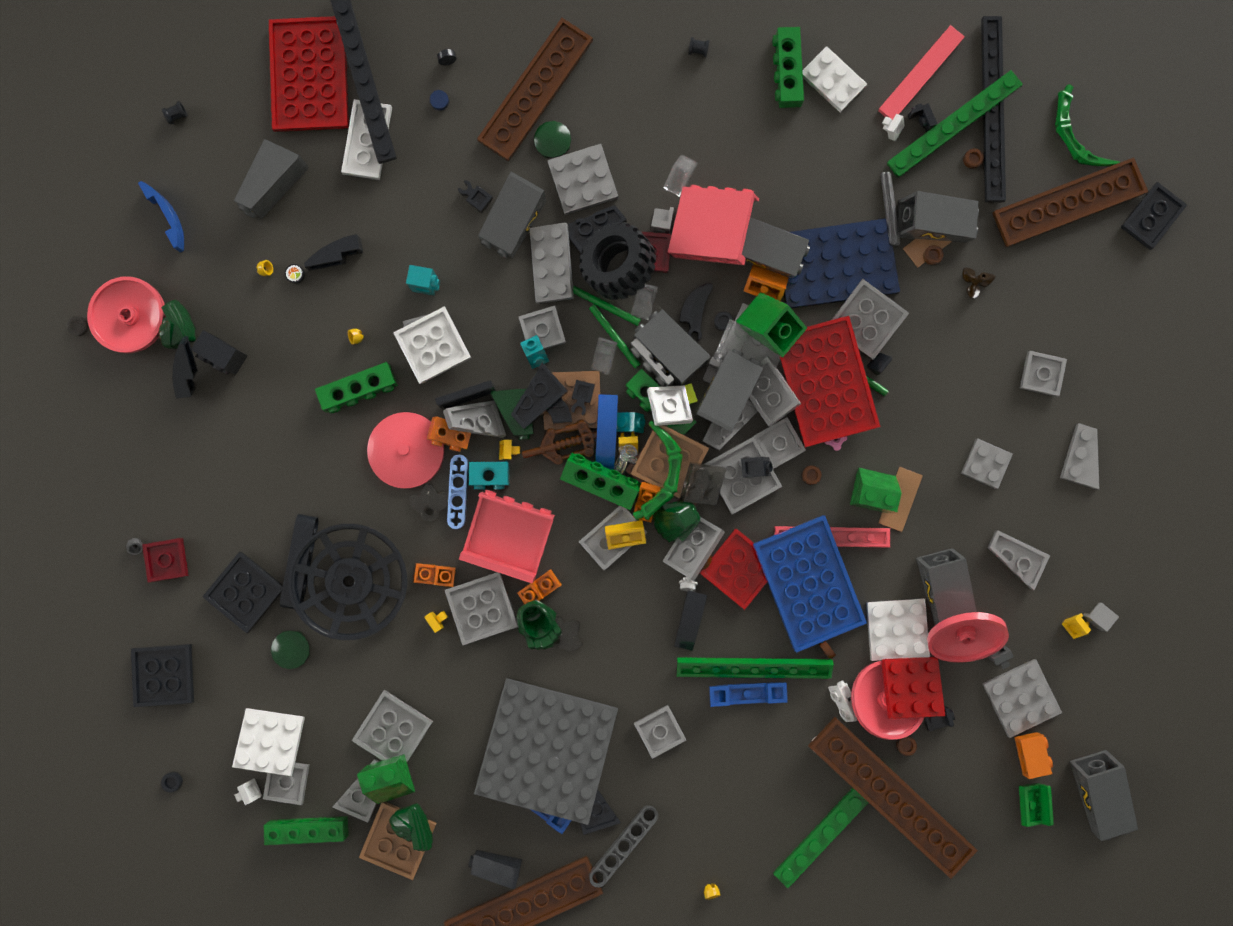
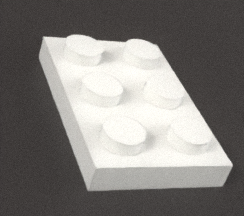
M827 46L803 69V79L840 113L867 86V83Z

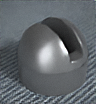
M138 538L128 540L126 544L127 552L131 555L140 554L143 551L141 540Z

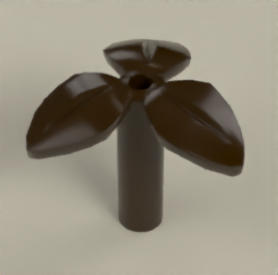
M964 267L962 272L964 281L972 282V285L967 287V293L972 299L977 298L980 294L978 285L986 287L996 277L985 272L976 277L975 271L968 267Z

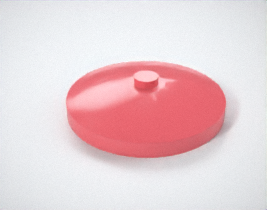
M135 277L114 278L100 286L92 296L87 312L88 325L94 338L104 347L119 353H136L148 348L159 338V327L162 324L163 318L166 317L161 307L165 304L159 292L149 283Z
M401 412L386 417L374 428L368 441L367 455L369 464L379 479L393 487L411 489L426 484L438 473L444 460L445 447L444 444L442 447L432 445L430 440H426L431 424L430 420L416 413Z
M972 612L955 615L936 624L928 633L927 643L931 654L940 660L971 662L991 656L1002 649L1008 641L1009 633L1006 623L1000 617L989 613Z
M881 661L866 666L857 675L852 687L851 702L857 720L866 731L881 739L895 740L905 738L919 728L924 717L888 719Z

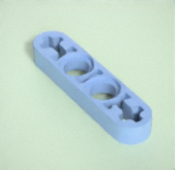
M463 455L453 456L450 462L447 522L453 529L462 528L466 522L469 463ZM458 458H461V461L465 463L460 468L464 475L454 474V471L458 472V466L454 464L458 461ZM456 477H461L464 480V484L460 488H456L453 485ZM455 496H460L463 499V503L459 507H455L452 504ZM452 509L462 510V513L458 512V518L462 521L457 526L451 521L455 518L456 512L451 513Z

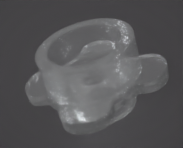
M625 445L618 448L620 461L631 462L632 464L637 462V449L634 446Z

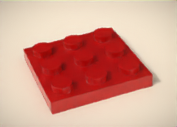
M735 528L712 556L711 564L699 573L745 610L767 583V580L753 547L754 542Z
M922 657L881 660L888 719L946 716L938 658Z

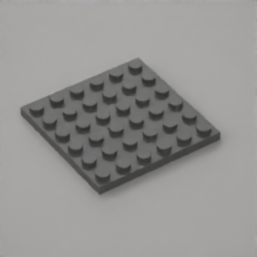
M506 678L474 794L588 825L618 708Z

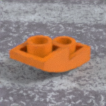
M642 482L634 512L642 510L641 506L651 500L661 487ZM653 515L650 517L649 520H646L645 517L640 518V520L651 523Z
M415 563L413 582L453 587L456 568Z
M549 570L517 594L523 603L527 604L533 600L540 601L562 584L553 571Z

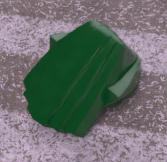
M171 300L162 306L161 309L166 317L163 318L162 324L159 327V338L163 347L173 350L177 349L184 336H188L190 343L195 342L196 328L187 309L177 300Z
M684 500L664 504L663 508L658 509L653 514L656 531L668 542L678 538L683 542L700 522V515L695 505Z
M533 600L521 606L517 611L519 633L525 636L528 648L531 650L551 648L562 634L560 627L555 621L557 613L538 600Z
M415 803L400 808L390 817L389 824L398 837L412 841L414 850L422 852L431 850L433 843L432 832L427 815H425L419 804Z

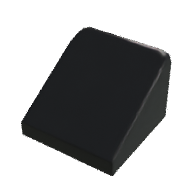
M878 353L874 360L872 359L868 363L867 368L875 375H879L892 361V357Z

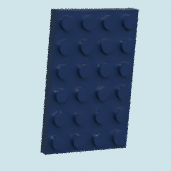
M886 218L790 232L809 239L808 246H810L807 256H803L801 262L803 268L800 275L788 278L784 296L785 303L791 309L846 301L862 279L884 295L898 294L900 292L893 245L889 244Z

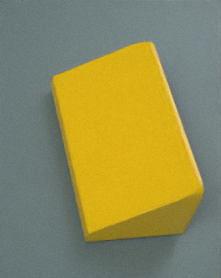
M642 520L605 526L608 550L646 544Z

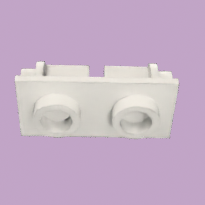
M842 680L836 686H829L830 696L836 703L840 716L845 722L857 721L852 708L851 700L848 701V698L851 697L848 684Z

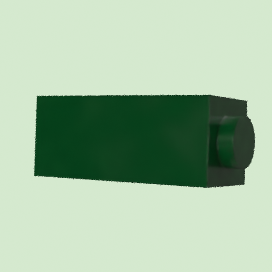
M527 388L491 391V396L513 435L518 437L519 440H528L530 436H534L533 423L524 430L511 415Z

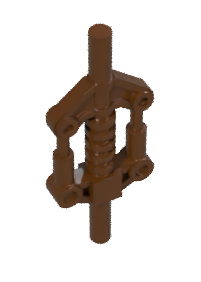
M582 419L578 420L577 423L564 426L565 428L558 430L549 428L543 437L540 447L522 451L523 459L543 454L553 463L560 465L571 454L562 456L556 450L560 451L562 448L575 447L576 444L581 445V443H583L584 449L572 453L591 457L594 454L593 447L594 440L597 438V431L592 432ZM579 430L581 434L580 436H571V438H566V440L561 439V441L553 442L555 435L559 433Z

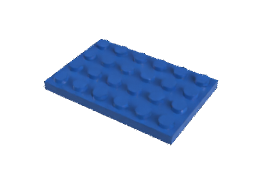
M825 515L753 544L794 652L797 653L867 623Z

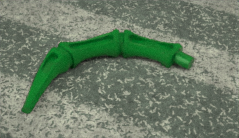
M1070 84L1066 85L1064 90L1058 92L1055 127H1057L1056 133L1059 134L1066 144L1073 160H1077L1079 164L1090 166H1112L1120 163V161L1093 155L1089 150H1085V147L1077 141L1072 132L1069 117L1070 105L1073 99L1071 92L1074 87Z
M652 420L649 422V426L654 430L666 448V454L669 457V470L667 479L663 484L664 487L651 500L641 506L642 510L633 513L636 520L643 517L649 520L658 509L674 497V493L678 489L683 458L681 448L675 440L662 428L655 426Z

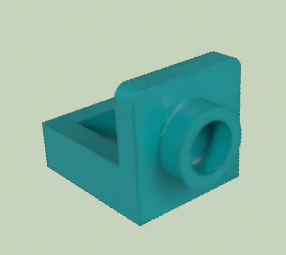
M537 335L520 343L532 369L539 367L542 362L544 364L549 362Z
M636 412L617 413L616 432H644V414Z

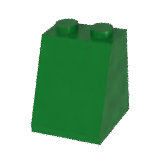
M761 292L736 320L737 324L748 335L782 358L807 329L788 304Z
M858 468L850 505L883 513L898 512L902 492L897 477Z
M404 754L367 765L357 774L362 794L376 804L415 793Z

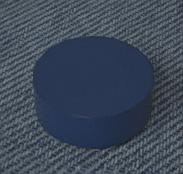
M442 90L434 91L430 95L431 106L438 111L446 109L449 105L448 95Z

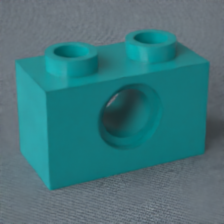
M409 265L406 284L412 292L435 296V291L439 290L440 279H438V276L431 268Z
M469 462V485L474 486L475 490H485V486H493V489L496 490L505 489V486H509V462ZM487 471H493V480H485L484 475Z

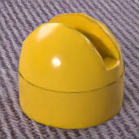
M268 260L261 261L256 266L257 273L261 276H268L273 273V265Z
M348 330V339L352 345L362 342L364 335H362L361 330Z
M707 884L705 886L704 896L706 900L721 896L717 885Z

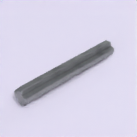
M890 172L881 173V183L889 244L897 246L900 244L892 175Z

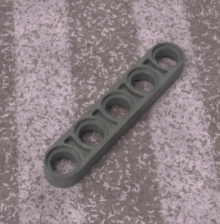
M644 806L589 873V881L593 886H604L658 819V812L654 807ZM652 810L654 812L653 819L645 820L644 812ZM635 825H639L642 829L638 836L631 834V828ZM621 841L629 843L628 849L624 852L618 849ZM609 856L616 858V864L613 867H608L605 864ZM596 872L603 874V880L599 883L594 882L592 879Z

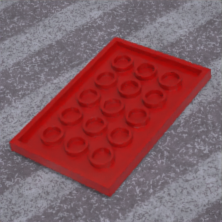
M335 16L269 19L272 130L274 132L349 128L347 60Z
M845 316L807 327L783 358L779 356L786 382L801 403L794 411L804 447L881 427L850 317Z

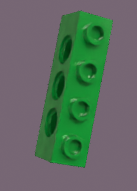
M779 27L772 38L773 47H776L773 63L777 65V71L774 72V82L778 83V90H775V101L779 102V108L801 107L804 102L800 27ZM783 47H788L791 51L786 52L783 50ZM789 65L792 69L786 70L783 66ZM789 83L793 88L788 89L784 84Z
M385 362L318 387L315 391L322 410L332 414L340 411V407L345 405L351 407L358 404V401L361 399H373L377 393L391 392L398 384L391 365ZM374 378H379L378 386L372 387L371 381ZM360 384L361 391L354 394L353 388ZM342 391L343 398L337 401L335 396L337 392Z
M641 369L625 385L627 388L625 392L632 399L637 398L641 402L639 406L645 412L650 411L652 413L649 397H643L640 391L643 388L660 386ZM693 419L688 424L665 426L685 435L696 424V421Z
M571 453L560 480L628 510H631L641 483L635 478L626 477L617 470H610L599 462H592L585 459L583 455ZM581 470L586 471L587 474H583ZM598 478H603L605 482L600 481ZM616 486H621L623 490L618 489Z
M348 816L270 820L264 825V845L342 842L349 836Z

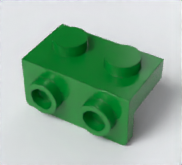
M1040 783L1019 786L1021 825L1025 827L1040 824L1054 825L1051 786Z

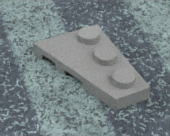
M637 338L632 341L631 352L636 358L641 357L644 361L643 366L649 373L652 371L656 375V382L661 387L673 385L674 378L671 375L668 377L665 375L664 367L657 361H653L654 357Z
M494 400L447 408L443 411L450 430L499 438L506 436Z
M747 400L732 432L711 422L702 442L720 450L758 410L752 402Z
M1078 423L1073 432L1060 478L1098 490L1097 429Z
M995 530L987 548L1031 590H1035L1050 555Z
M374 759L370 764H373V763H376V762H380V761L377 760V759ZM357 779L335 803L333 808L368 823L377 804L362 794L359 780Z

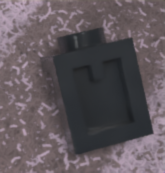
M920 103L913 106L908 114L909 119L919 116V123L926 132L938 124L929 103L925 105Z
M769 457L741 459L742 478L771 476L773 465Z
M944 705L946 716L924 717L927 730L933 731L946 726L953 727L955 716L952 709Z

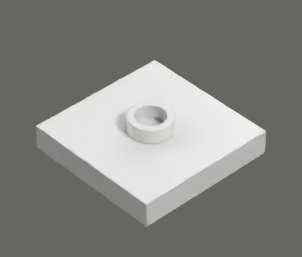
M685 385L648 388L647 393L655 426L688 424L693 421Z

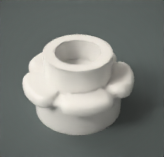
M683 577V580L679 581L680 590L695 591L696 585H698L697 582L688 577Z

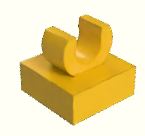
M631 432V437H624V433H621V437H618L619 455L638 454V436Z
M512 440L499 441V460H510L511 455L520 454V446H512Z
M433 611L424 618L436 633L444 628L441 622L447 619L448 616L445 611H442L437 616Z
M1082 613L1065 619L1062 623L1073 639L1087 635L1091 631L1089 622H1085L1082 619Z

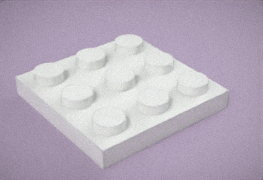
M445 306L393 332L419 384L471 359Z
M924 598L866 602L871 661L930 657L927 643L928 628Z
M246 708L232 767L292 776L305 717Z

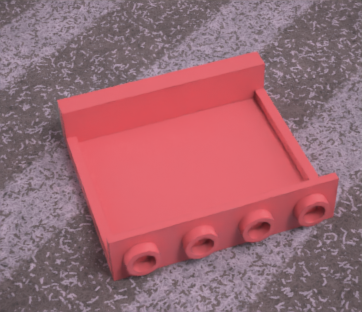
M697 185L683 187L668 253L674 258L744 265L746 258L742 255L746 233L754 201H759V198L750 189L736 191L729 187L725 188V190L713 186H708L707 188H701Z
M482 491L478 495V504L459 560L533 583L555 515L551 514V510L545 508L535 509L532 504L527 502L520 504L514 502V498L508 496L501 498L496 496L497 493L493 491Z

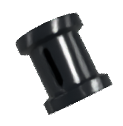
M691 37L688 55L694 53L707 58L710 40L700 41Z
M177 101L176 105L162 109V113L170 125L179 118L188 117L180 101Z

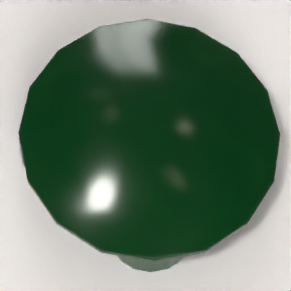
M545 122L535 132V147L545 158L559 157L570 149V132L560 122Z
M299 631L282 632L272 642V658L282 668H298L310 656L309 643Z

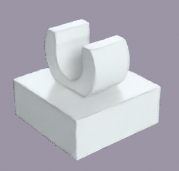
M896 114L893 120L885 117L882 122L884 125L883 129L888 132V138L896 141L905 126L903 116Z
M255 778L238 786L239 793L234 795L237 802L243 800L245 805L262 796Z

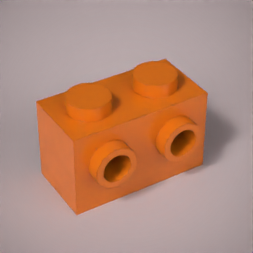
M753 265L746 281L744 292L755 296L761 292L781 301L789 277Z
M435 416L432 417L426 440H430L432 445L442 447L444 444L450 446V450L460 452L461 449H467L471 433L450 430L446 419Z
M1038 732L1014 737L1023 776L1032 779L1051 775L1053 762L1047 753L1049 745L1046 737Z

